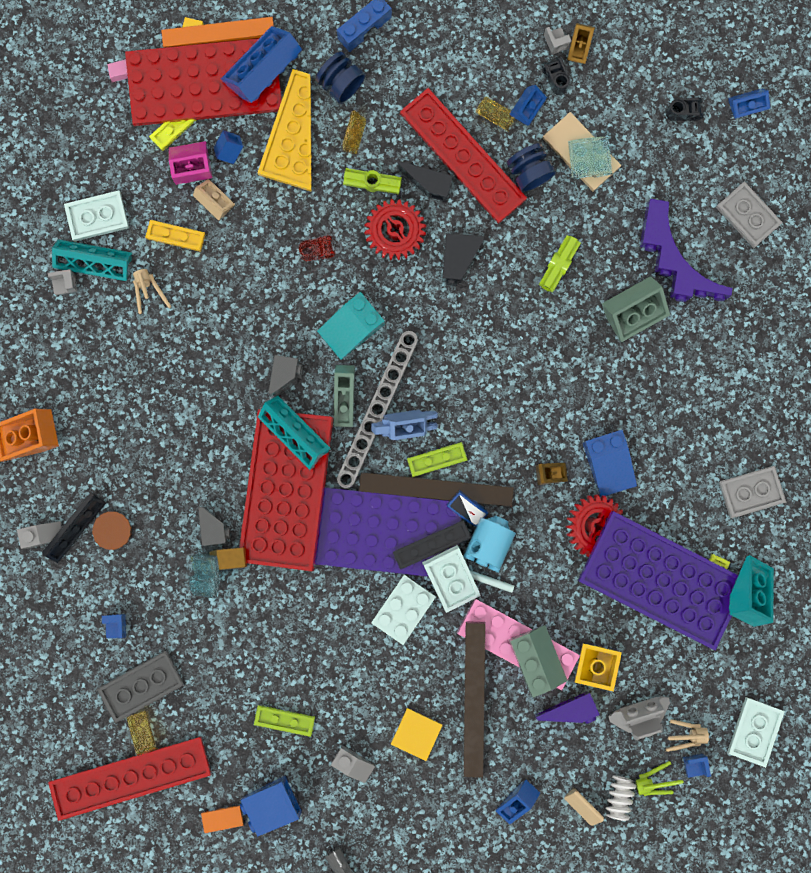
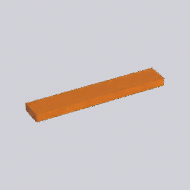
M266 17L161 30L163 48L259 39L271 26L274 27L273 18Z

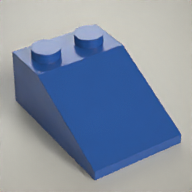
M623 430L582 443L600 498L602 495L607 496L637 486Z

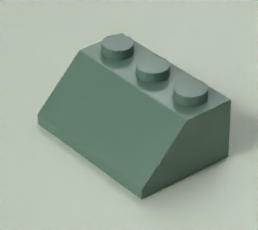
M651 276L602 303L606 318L620 342L670 316L663 288Z
M546 625L508 639L532 697L551 691L567 681Z

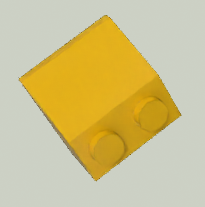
M583 643L575 683L614 692L622 652Z

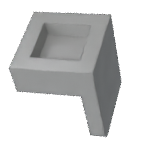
M550 27L545 29L544 37L552 55L569 49L571 39L569 34L564 35L562 28L552 31Z
M70 269L48 273V277L52 280L55 295L77 292L75 273Z

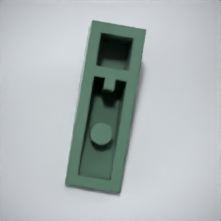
M336 365L334 427H353L354 365Z

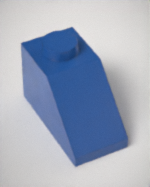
M525 780L507 796L496 809V812L511 824L533 807L540 792Z

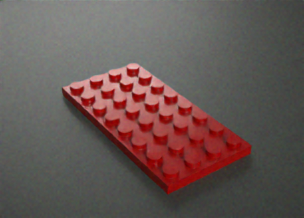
M258 39L125 52L133 126L278 112L282 102L279 74L272 84L260 93L259 98L250 103L238 96L221 78Z
M258 409L239 548H245L246 562L249 564L314 572L329 452L320 457L314 468L309 470L258 418L261 409ZM266 412L265 415L272 421L271 415ZM296 413L330 447L334 418ZM279 425L280 431L285 434L284 429ZM292 439V440H293V444H294L296 447H298L297 442H296L294 439ZM305 452L307 458L311 461L312 457Z

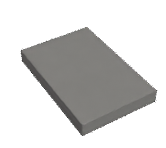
M745 181L716 206L718 211L753 249L783 223Z
M775 466L719 482L730 519L786 503Z

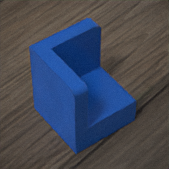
M223 130L214 146V151L217 159L234 164L244 146L239 135Z
M125 614L102 616V624H106L107 639L126 638Z
M701 753L683 757L688 778L701 775L711 777L707 756Z

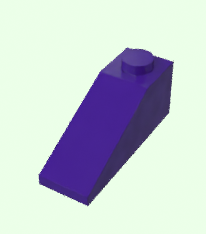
M586 691L535 714V718L538 721L585 722L588 724L595 721L596 716L600 714L591 694Z

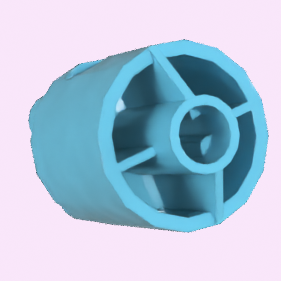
M495 515L488 519L480 518L463 557L471 561L476 559L475 563L487 567L489 564V569L499 573L516 533L509 529L508 521Z

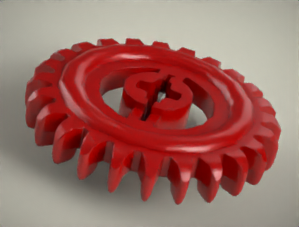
M393 199L390 200V204L383 201V207L377 204L378 211L371 210L373 216H367V220L370 223H365L364 225L366 228H369L364 234L370 235L366 239V242H372L370 249L377 247L375 253L378 254L382 251V258L389 254L390 260L396 255L399 261L401 254L407 259V252L414 255L413 248L420 249L417 242L424 243L420 236H426V232L421 230L426 228L425 224H421L424 221V217H418L421 211L414 212L415 205L408 207V201L402 205L401 199L397 201V204L394 203ZM391 217H401L408 223L409 233L407 237L404 235L403 224L398 220H392ZM384 221H385L386 224H387V235H388V237H389L391 240H394V241L399 240L400 242H391V241H388V240L383 236V234H382V232H381V227H382ZM392 228H394V229H398V228H399V234L396 233L395 231L392 232Z
M595 494L594 499L592 496H587V501L580 499L582 506L574 504L577 511H569L574 517L566 518L572 522V524L565 526L568 529H572L566 535L574 537L569 543H577L573 548L575 550L581 549L579 553L582 555L586 553L587 557L590 556L597 541L595 538L600 535L610 512L614 511L620 515L623 513L622 509H618L619 504H613V499L609 498L607 500L605 495H602L600 498L599 495ZM600 512L597 517H589L594 513Z

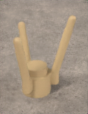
M141 269L133 273L139 314H142L139 288L142 289L145 299H148L146 287L150 286V282L167 307L171 308L167 298L154 280L153 274H149L147 269Z
M670 720V723L693 728V730H690L689 735L669 736L668 740H690L691 742L666 748L667 752L708 743L709 733L707 728H701L700 724Z

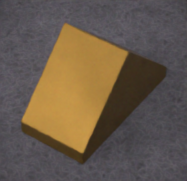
M576 23L567 60L586 63L595 27Z
M546 463L536 466L538 485L568 481L565 463Z
M245 548L209 552L211 571L247 567Z

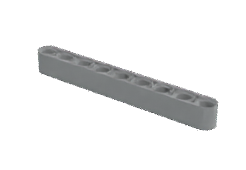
M406 331L401 335L339 472L337 481L344 489H349L355 484L376 437L373 432H367L364 429L367 423L381 422L384 419L383 415H386L415 351L418 339L412 331ZM406 337H412L414 339V343L412 345H406L404 343V339ZM404 354L407 359L400 363L396 360V356ZM396 371L399 377L396 380H391L388 377L389 372ZM383 388H388L391 394L388 397H383L380 391ZM374 406H381L383 412L380 415L374 414L372 412ZM365 440L368 443L366 449H358V441ZM356 457L360 460L357 467L349 465L351 458ZM350 475L352 477L351 483L343 485L341 483L342 476Z

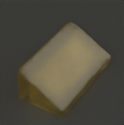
M486 96L476 109V113L506 131L509 130L515 120L510 115V110Z
M355 110L351 113L342 143L343 151L351 154H357L366 125V119Z

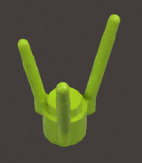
M670 761L647 773L640 774V779L635 780L638 794L644 796L673 794L672 790L654 789L683 784L684 781L677 780L653 784L651 778L647 779V777L671 765Z

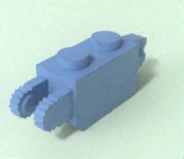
M420 410L386 414L383 415L384 419L381 422L371 424V430L375 435L382 434V436H388L391 440L425 436L427 431L438 428L436 422H427L429 419L437 418L438 413L436 411L422 412Z

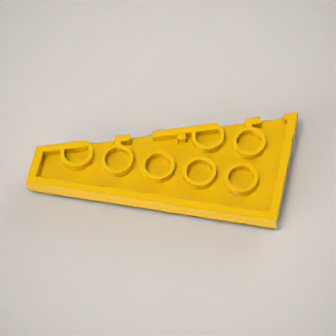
M292 69L258 170V175L312 192L311 75Z

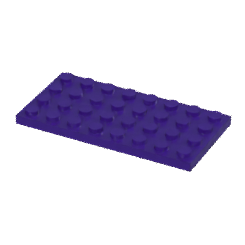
M325 488L315 564L428 576L422 562L446 550L401 570L393 552L460 522L461 517L447 507L449 501Z
M611 511L577 581L716 651L732 617L729 611L730 595L739 575Z

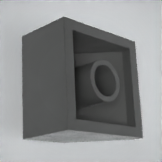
M274 356L268 392L272 398L282 395L296 385L298 378L302 379L303 367L297 358Z

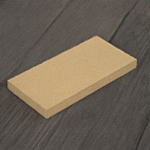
M571 112L542 138L593 192L621 167L620 163Z

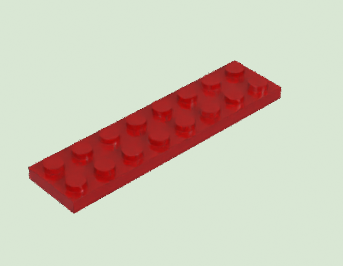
M429 88L400 111V115L498 224L527 200V197Z
M202 736L58 778L49 781L48 784L58 821L208 777L212 773Z

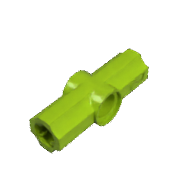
M346 168L343 185L367 189L370 192L381 191L399 194L402 177L379 174L374 170L367 172ZM370 178H375L377 180V183L369 184L368 180Z
M567 235L539 283V286L544 290L553 293L581 244L578 239Z

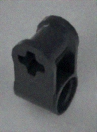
M557 56L553 61L541 63V67L553 93L564 95L568 91L570 77L565 69L562 58ZM557 82H563L565 85L559 86Z
M702 98L674 99L666 109V117L671 121H698L703 119L704 115L701 113ZM673 107L678 108V109H679V113H678V112H675V111L673 110Z

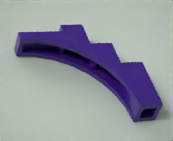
M650 199L646 205L640 247L650 252L658 250L655 272L665 277L673 275L670 297L675 298L679 302H686V300L693 297V294L699 298H706V296L714 297L713 299L717 301H725V299L732 296L733 288L719 285L703 277L687 263L676 247L670 231L668 218L669 202Z

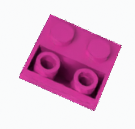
M206 141L169 148V165L175 185L213 178Z

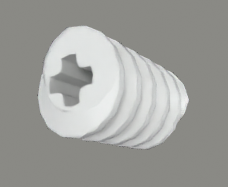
M613 775L612 778L617 780V783H611L615 791H609V794L614 796V798L607 799L612 806L605 808L610 812L606 816L627 821L630 817L626 813L631 812V808L627 805L633 804V800L628 797L635 795L630 789H635L636 784L629 778Z

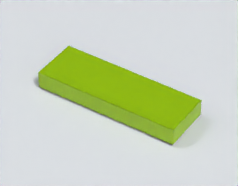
M460 442L407 458L412 477L465 462L467 457L463 444Z
M258 705L254 725L311 737L315 716Z

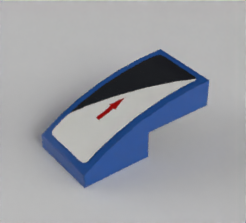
M460 490L447 503V507L475 527L480 518H485L489 513Z

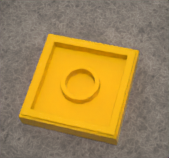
M407 708L391 745L427 761L442 728V724Z

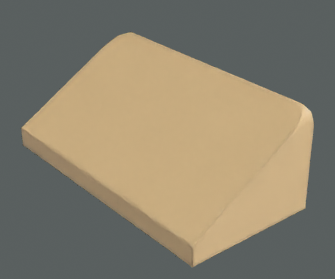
M209 179L198 185L194 190L193 196L218 220L223 218L235 206Z
M572 788L564 797L591 826L604 821V817L576 788Z

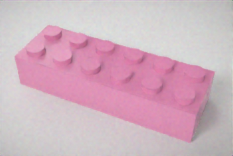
M474 599L457 634L465 638L466 621L486 622L485 649L519 667L508 639L532 629ZM552 640L568 680L580 655ZM566 682L556 688L562 690Z

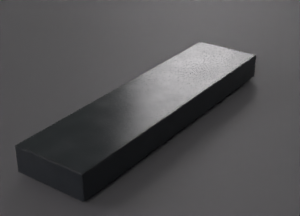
M90 492L43 550L42 554L58 563L106 502Z
M463 520L394 551L393 554L401 570L466 541L471 536Z

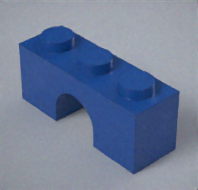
M372 0L337 29L338 40L351 52L364 41L365 34L372 27L375 26L379 29L392 18V8L385 0Z

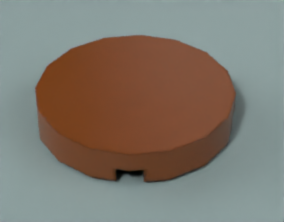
M106 512L95 520L92 534L95 542L100 547L116 550L128 543L132 535V527L125 515L119 512Z

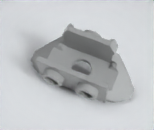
M655 697L620 708L609 715V720L617 727L632 733L633 738L637 741L644 737L662 733L663 726L660 723L670 704L669 697Z

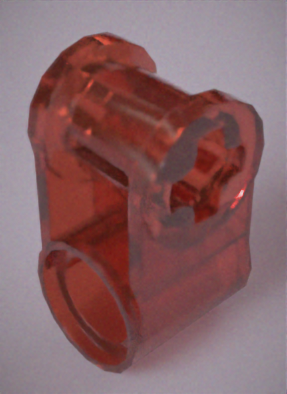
M322 236L302 241L299 245L300 258L304 261L334 257L336 252L333 251L332 236ZM309 247L312 249V252L304 254L302 250Z

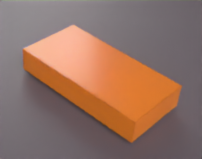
M240 805L201 813L204 833L244 825Z

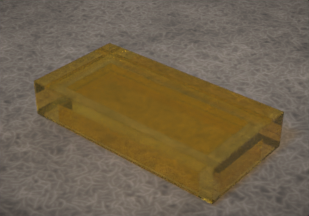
M143 711L126 717L136 755L139 756L157 749L147 712Z

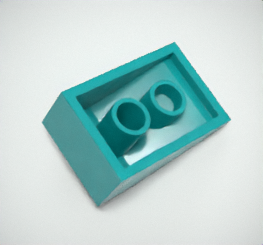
M359 292L343 305L317 332L338 358L342 360L385 325V321L364 295Z
M749 555L744 561L730 595V615L753 627L773 623L774 568Z

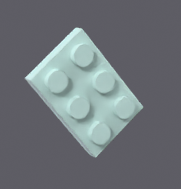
M120 191L64 204L74 242L129 228Z
M457 545L422 562L446 613L481 596Z
M404 575L371 623L404 645L436 596Z
M745 697L727 753L766 768L785 711Z

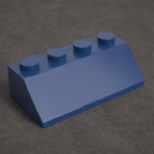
M271 26L229 69L221 80L242 99L252 103L259 98L260 93L272 84L278 74L284 72L285 67L298 57L302 48L290 32Z

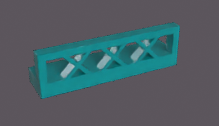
M59 239L52 247V268L70 269L72 272L123 281L128 279V265L132 260V252ZM58 256H63L68 263H58ZM77 259L83 260L87 266L80 267L75 261ZM101 263L106 269L103 271L98 270L94 264ZM114 266L123 267V274L116 273L112 268Z
M278 395L264 403L258 418L309 470L314 468L318 459L327 454L330 447ZM266 412L271 415L272 421L265 415ZM279 425L284 429L285 434L280 431ZM292 439H294V440L297 442L298 447H296V446L293 444V440H292ZM305 452L312 457L311 461L307 458Z

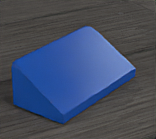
M536 85L529 86L510 112V115L528 126L547 97Z
M764 88L728 98L735 119L771 109L769 91Z

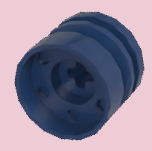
M337 52L320 68L315 80L324 90H330V96L339 104H342L356 93L364 82L366 75L357 65L351 66V60L346 58L343 52Z
M541 143L521 149L506 163L508 168L511 169L512 175L520 174L516 178V183L521 192H527L539 187L556 174L552 162L549 160L543 161L547 157V153L543 151L544 148Z

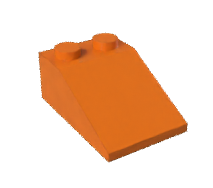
M35 408L0 422V462L45 452L59 446L51 409Z

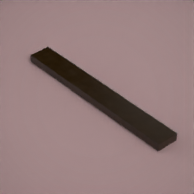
M362 472L359 492L450 501L460 490L478 504L512 507L514 487Z
M466 621L463 777L483 778L486 622Z

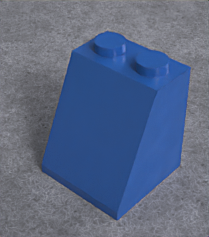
M286 776L243 796L241 799L242 803H240L243 814H247L250 819L248 822L249 827L253 833L256 832L257 837L298 820L302 813Z

